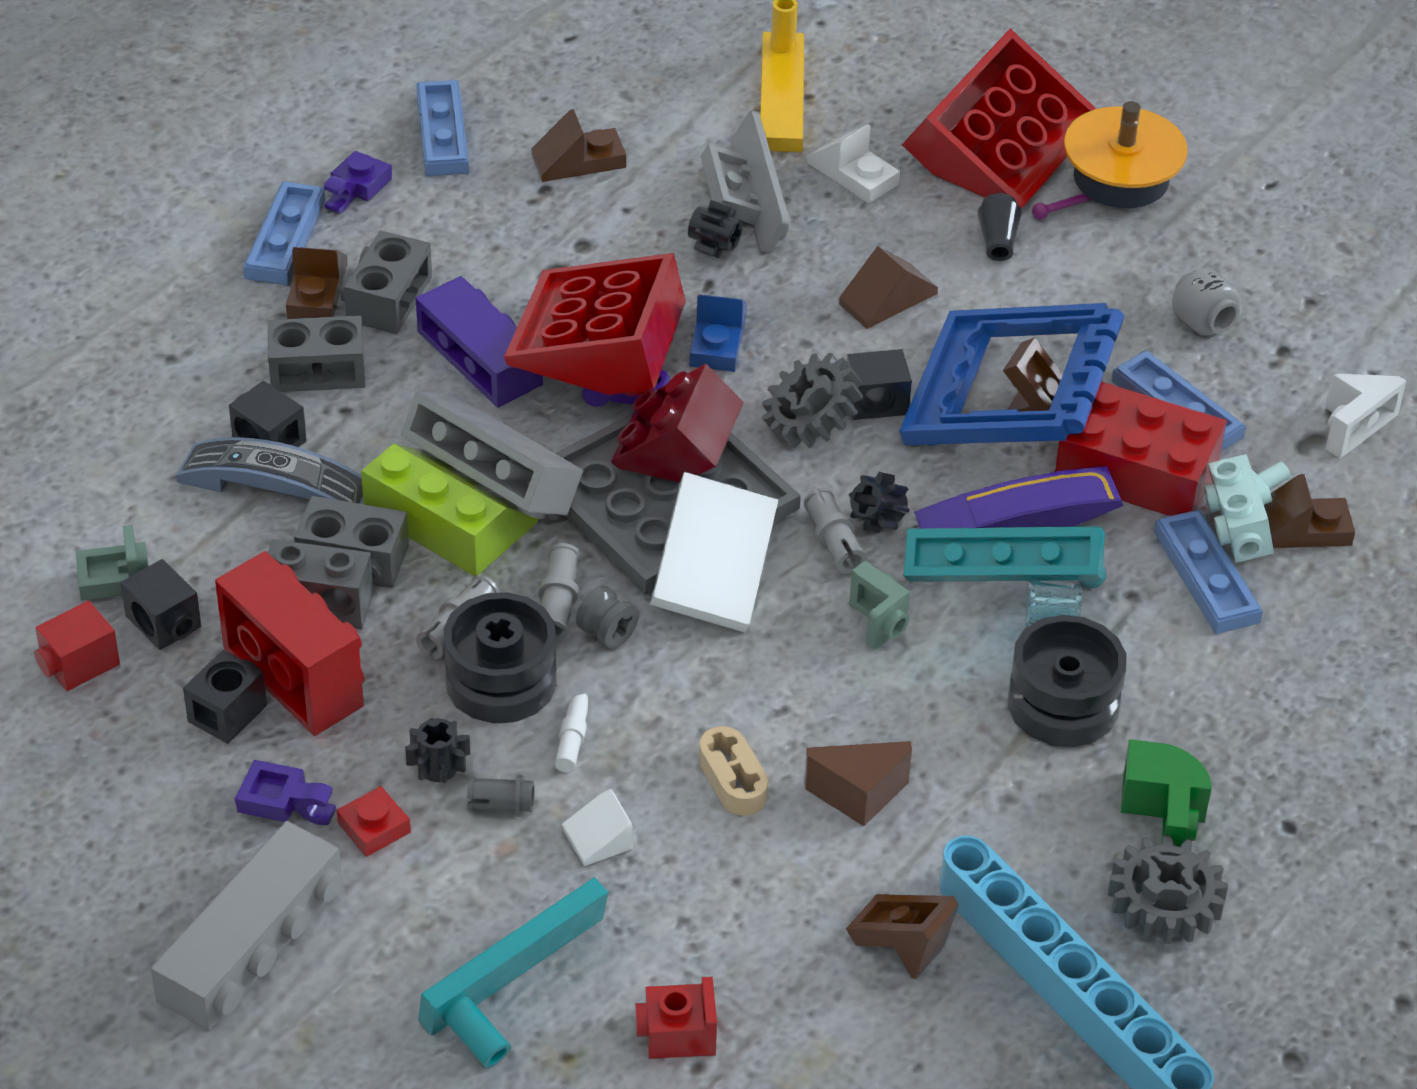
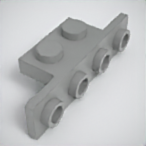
M750 110L731 140L733 151L708 143L700 157L711 199L736 208L737 211L734 218L754 224L760 250L770 254L779 240H783L786 237L790 227V217L786 209L760 115Z

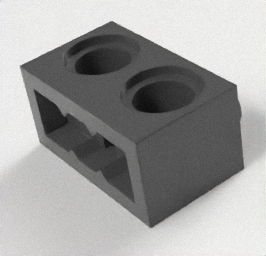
M380 230L370 247L366 246L362 250L359 264L353 274H348L343 280L340 297L342 301H345L346 316H361L363 326L398 334L416 305L415 298L422 295L432 278L431 243Z
M340 316L268 320V365L271 386L280 392L365 388L362 317Z
M311 496L294 536V541L297 543L371 552L373 584L393 588L409 547L407 512Z
M272 539L268 554L280 565H288L295 573L299 583L311 594H319L326 602L329 610L342 623L348 622L355 629L362 630L374 594L371 552Z

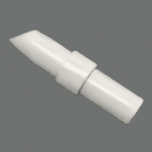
M587 694L577 695L570 700L566 717L562 720L559 731L560 742L555 760V767L561 772L568 773L575 769L579 748L584 741L587 729Z

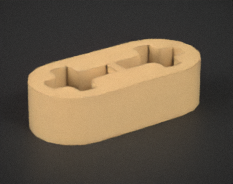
M725 726L713 727L705 731L699 743V764L722 805L729 812L741 816L754 815L761 811L767 802L768 778L744 736L738 730ZM723 753H731V761L727 762ZM739 779L744 789L736 788V780Z

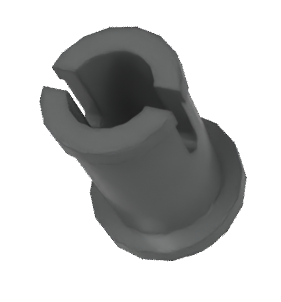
M517 775L516 780L470 777L467 799L471 800L467 803L468 810L514 811L516 817H522L523 812L533 811L535 797L534 781L525 780L524 775Z

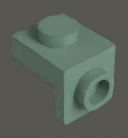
M133 525L123 526L125 545L76 551L81 601L121 596L120 582L149 566L146 543L135 542Z
M865 560L852 570L849 605L868 617L866 644L876 650L887 640L899 637L906 629L909 622L910 591L897 583L891 575L881 572Z

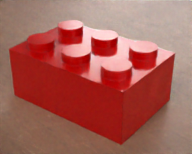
M1101 382L1083 432L1068 434L1066 441H1059L1055 472L1107 466L1122 501L1168 516L1195 511L1205 492L1204 485L1209 484L1211 479L1208 463L1216 462L1220 459L1227 420Z
M264 551L215 579L223 648L241 660L247 659L253 662L263 671L265 689L314 737L364 707L362 683H364L365 677L361 669L359 649L362 647V642L358 632L350 623H342L329 610L326 602L319 594H311L300 584L295 573L288 565H280L272 556Z

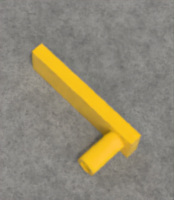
M774 0L772 4L771 32L763 31L760 118L770 151L802 152L804 33H796L798 3L796 0Z

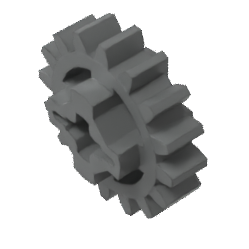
M816 353L812 354L808 364L803 365L799 360L794 361V371L790 374L785 371L779 373L782 382L779 385H770L767 390L773 398L762 402V406L767 411L762 417L781 443L787 441L792 448H796L803 441L808 448H811L817 437L821 436L826 442L831 439L830 431L835 427L839 430H844L846 428L843 422L845 416H855L858 411L852 403L863 398L862 393L858 389L862 382L843 357L837 360L833 353H828L821 361Z
M1165 835L1162 845L1155 846L1150 838L1145 837L1142 840L1140 851L1133 846L1127 845L1124 849L1123 859L1115 858L1108 886V896L1114 897L1112 911L1113 913H1126L1124 926L1127 929L1133 928L1138 924L1143 926L1144 939L1148 940L1153 936L1154 932L1162 933L1165 944H1171L1174 934H1181L1187 942H1192L1196 928L1208 934L1211 932L1213 920H1221L1228 890V883L1221 881L1224 870L1222 865L1208 866L1211 853L1208 850L1202 851L1197 855L1191 852L1192 841L1188 839L1182 843L1181 847L1173 846L1171 837ZM1133 881L1137 883L1136 890L1133 886ZM1199 889L1201 890L1202 898L1198 895Z

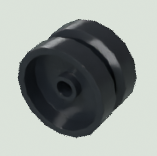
M509 592L485 593L466 600L450 614L443 628L447 694L457 709L473 719L493 724L511 723L537 714L550 702L557 687L555 622L545 607L529 597Z
M1058 615L1043 618L1025 628L1015 642L1008 691V709L1015 724L1032 738L1049 745L1065 747L1093 743L1109 733L1118 719L1121 690L1124 686L1127 654L1119 638L1104 625L1079 616Z

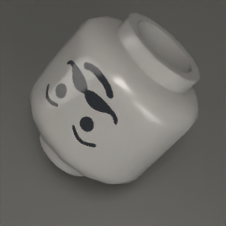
M1209 268L1194 270L1184 275L1178 281L1172 298L1173 311L1197 334L1210 336L1229 330L1239 317L1240 293L1215 270Z

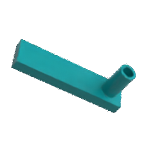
M1101 527L907 529L903 576L909 582L1079 581L1082 586L1093 589L1102 585L1107 575L1106 568L1103 565L1105 532Z
M593 877L421 993L418 1021L431 1036L449 1025L485 1068H490L499 1063L508 1054L511 1045L477 1005L603 920L609 892Z

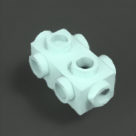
M1247 454L1208 463L1212 483L1205 484L1204 491L1210 513L1220 512V516L1214 517L1220 545L1230 544L1235 563L1274 554L1269 521L1264 505L1272 502L1270 489L1291 478L1288 467L1280 461L1257 475L1251 469Z

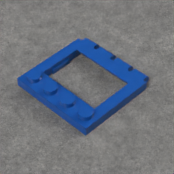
M1106 303L949 311L899 430L904 445L933 446L937 444L1066 441L1068 434L1083 432L1100 387L1103 373L1113 351L1114 342L1124 320L1123 312L1115 308L1108 309ZM1078 333L1049 411L1018 412V409L973 411L972 413L961 414L991 337Z

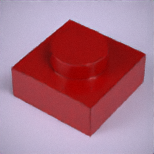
M382 786L336 810L337 823L366 857L411 833L409 817Z

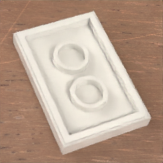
M684 472L650 605L746 633L751 621L778 500Z

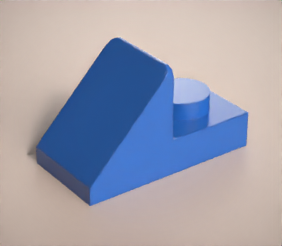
M698 294L697 318L690 349L689 367L698 368L707 364L714 370L735 372L748 310V303L745 300Z

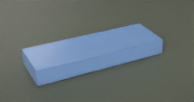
M459 80L416 83L425 176L468 174L469 162Z
M282 181L243 266L244 279L282 285L289 284L294 273L292 249L293 247L305 248L326 200L324 187Z
M1147 350L1113 369L1111 381L1118 387L1227 420L1221 451L1244 438L1246 425Z
M1200 509L1155 521L1154 533L1215 634L1261 623L1263 610L1227 552L1220 545L1217 536Z

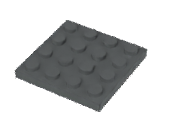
M632 413L555 454L583 470L569 512L565 516L646 594L652 591L655 586L680 483L619 469L611 463L619 445L617 438L624 427L629 424ZM730 433L717 466L698 475L777 499L778 503L773 523L800 509L801 495L733 433Z

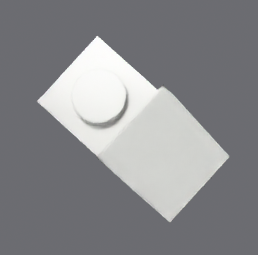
M867 124L835 138L807 156V163L870 204L899 185L900 171L869 151L871 127Z
M1335 374L1331 379L1326 408L1332 414L1327 423V427L1330 430L1325 450L1341 459L1399 414L1406 380L1400 376Z

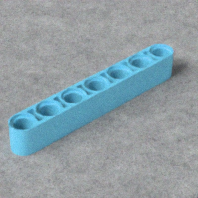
M959 836L946 844L943 851L939 884L942 896L955 897L959 904L957 912L1131 1089H1212L1214 1074L1208 1062L984 841L973 836Z

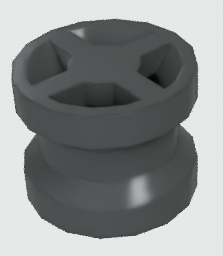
M602 585L591 591L581 603L576 615V625L585 633H596L601 644L607 648L614 649L622 645L633 633L639 619V610L629 601L620 602L617 600L615 591Z

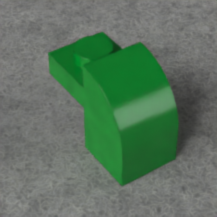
M1129 739L1123 770L1120 813L1162 818L1161 845L1165 835H1169L1173 841V846L1181 847L1182 843L1187 839L1195 841L1198 822L1205 823L1212 790L1207 770L1192 754L1176 746Z

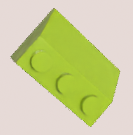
M392 444L361 470L364 505L407 512L408 538L473 576L482 573L538 522V518L523 514L517 509V505L507 499L492 495L485 490L486 487L460 475L454 471V467L428 455L423 450Z

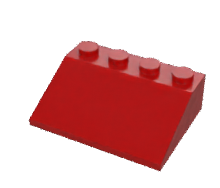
M1010 28L904 141L902 146L933 175L985 198L995 193L1008 194L1015 198L1017 204L1022 209L1066 159L1064 140L1071 123L1081 115L1096 108Z
M674 253L543 270L504 355L506 365L606 395L624 393L627 396H638L647 389H655L686 303Z

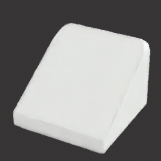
M612 789L599 794L562 823V829L584 867L633 849L632 823Z

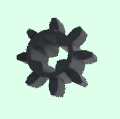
M710 200L708 208L698 206L693 212L688 225V237L697 240L694 249L716 258H720L722 249L732 252L740 240L743 229L742 220L734 218L737 209L715 200Z
M880 471L876 478L866 475L860 476L861 483L849 493L850 504L853 510L850 517L864 521L863 530L880 533L882 528L897 530V522L910 511L905 495L909 490L908 487L894 484L895 475Z
M429 718L418 729L411 728L409 730L410 744L405 746L406 765L418 766L419 780L427 779L432 782L446 783L447 780L455 776L457 771L465 773L466 756L470 755L469 735L458 736L456 721L449 722L445 719Z

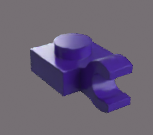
M354 151L330 173L331 177L325 182L324 190L333 194L324 203V208L340 214L348 208L349 204L356 197L369 201L392 180V165L367 154Z
M253 760L235 797L237 813L282 822L288 821L292 811H296L311 823L329 825L336 811V805L328 803L333 792L331 786L323 783H306L303 769L259 760Z

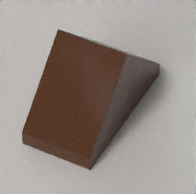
M877 246L839 297V305L868 329L938 294V287L911 263Z
M911 741L806 748L805 790L857 823L865 826L909 783L912 756Z

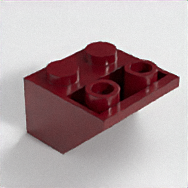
M707 364L689 373L681 371L668 384L657 390L647 389L635 400L632 406L634 413L629 424L624 427L617 438L619 445L611 463L619 469L679 483L684 472L698 476L717 466L744 402Z

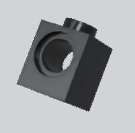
M903 349L847 354V363L862 382L858 389L862 393L863 398L852 403L858 411L853 416V420L906 415L910 406L912 379Z
M264 380L246 393L238 396L235 401L229 404L232 437L263 439L296 447L301 446L307 441L304 407Z
M163 559L120 582L125 616L159 650L186 638L193 631L202 627L197 592Z
M222 650L183 687L187 721L226 744H229L267 706L263 671L253 662L247 659L241 660L225 650Z

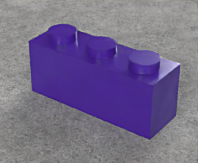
M462 276L415 298L417 332L497 408L543 385L542 375L506 365L504 355L517 327L509 315L502 314L488 301L483 291L475 289Z

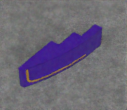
M1104 466L1057 471L1010 480L960 494L914 511L920 529L1074 527L1124 505L1108 467Z

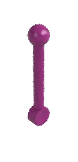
M1082 193L1047 205L1037 203L1032 208V215L1038 220H1043L1051 212L1092 199Z

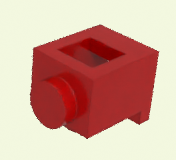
M713 976L702 977L701 984L645 987V1003H635L636 1037H647L649 1059L716 1056L717 1015Z

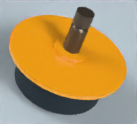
M1134 101L1125 102L1123 106L1095 109L1081 115L1071 123L1064 140L1065 152L1074 166L1073 176L1078 188L1090 199L1116 208L1143 207L1159 200L1168 189L1169 179L1173 178L1183 168L1188 153L1185 137L1172 122L1156 113L1141 109V106Z

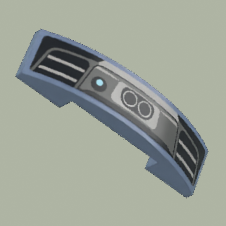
M231 437L194 443L176 474L177 483L221 493L227 482L231 481L310 499L311 496L364 504L361 474L315 452L263 439Z

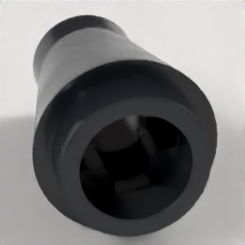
M995 193L987 196L977 211L986 244L987 256L994 261H1005L1013 256V245L1022 214L1015 198L1004 193Z

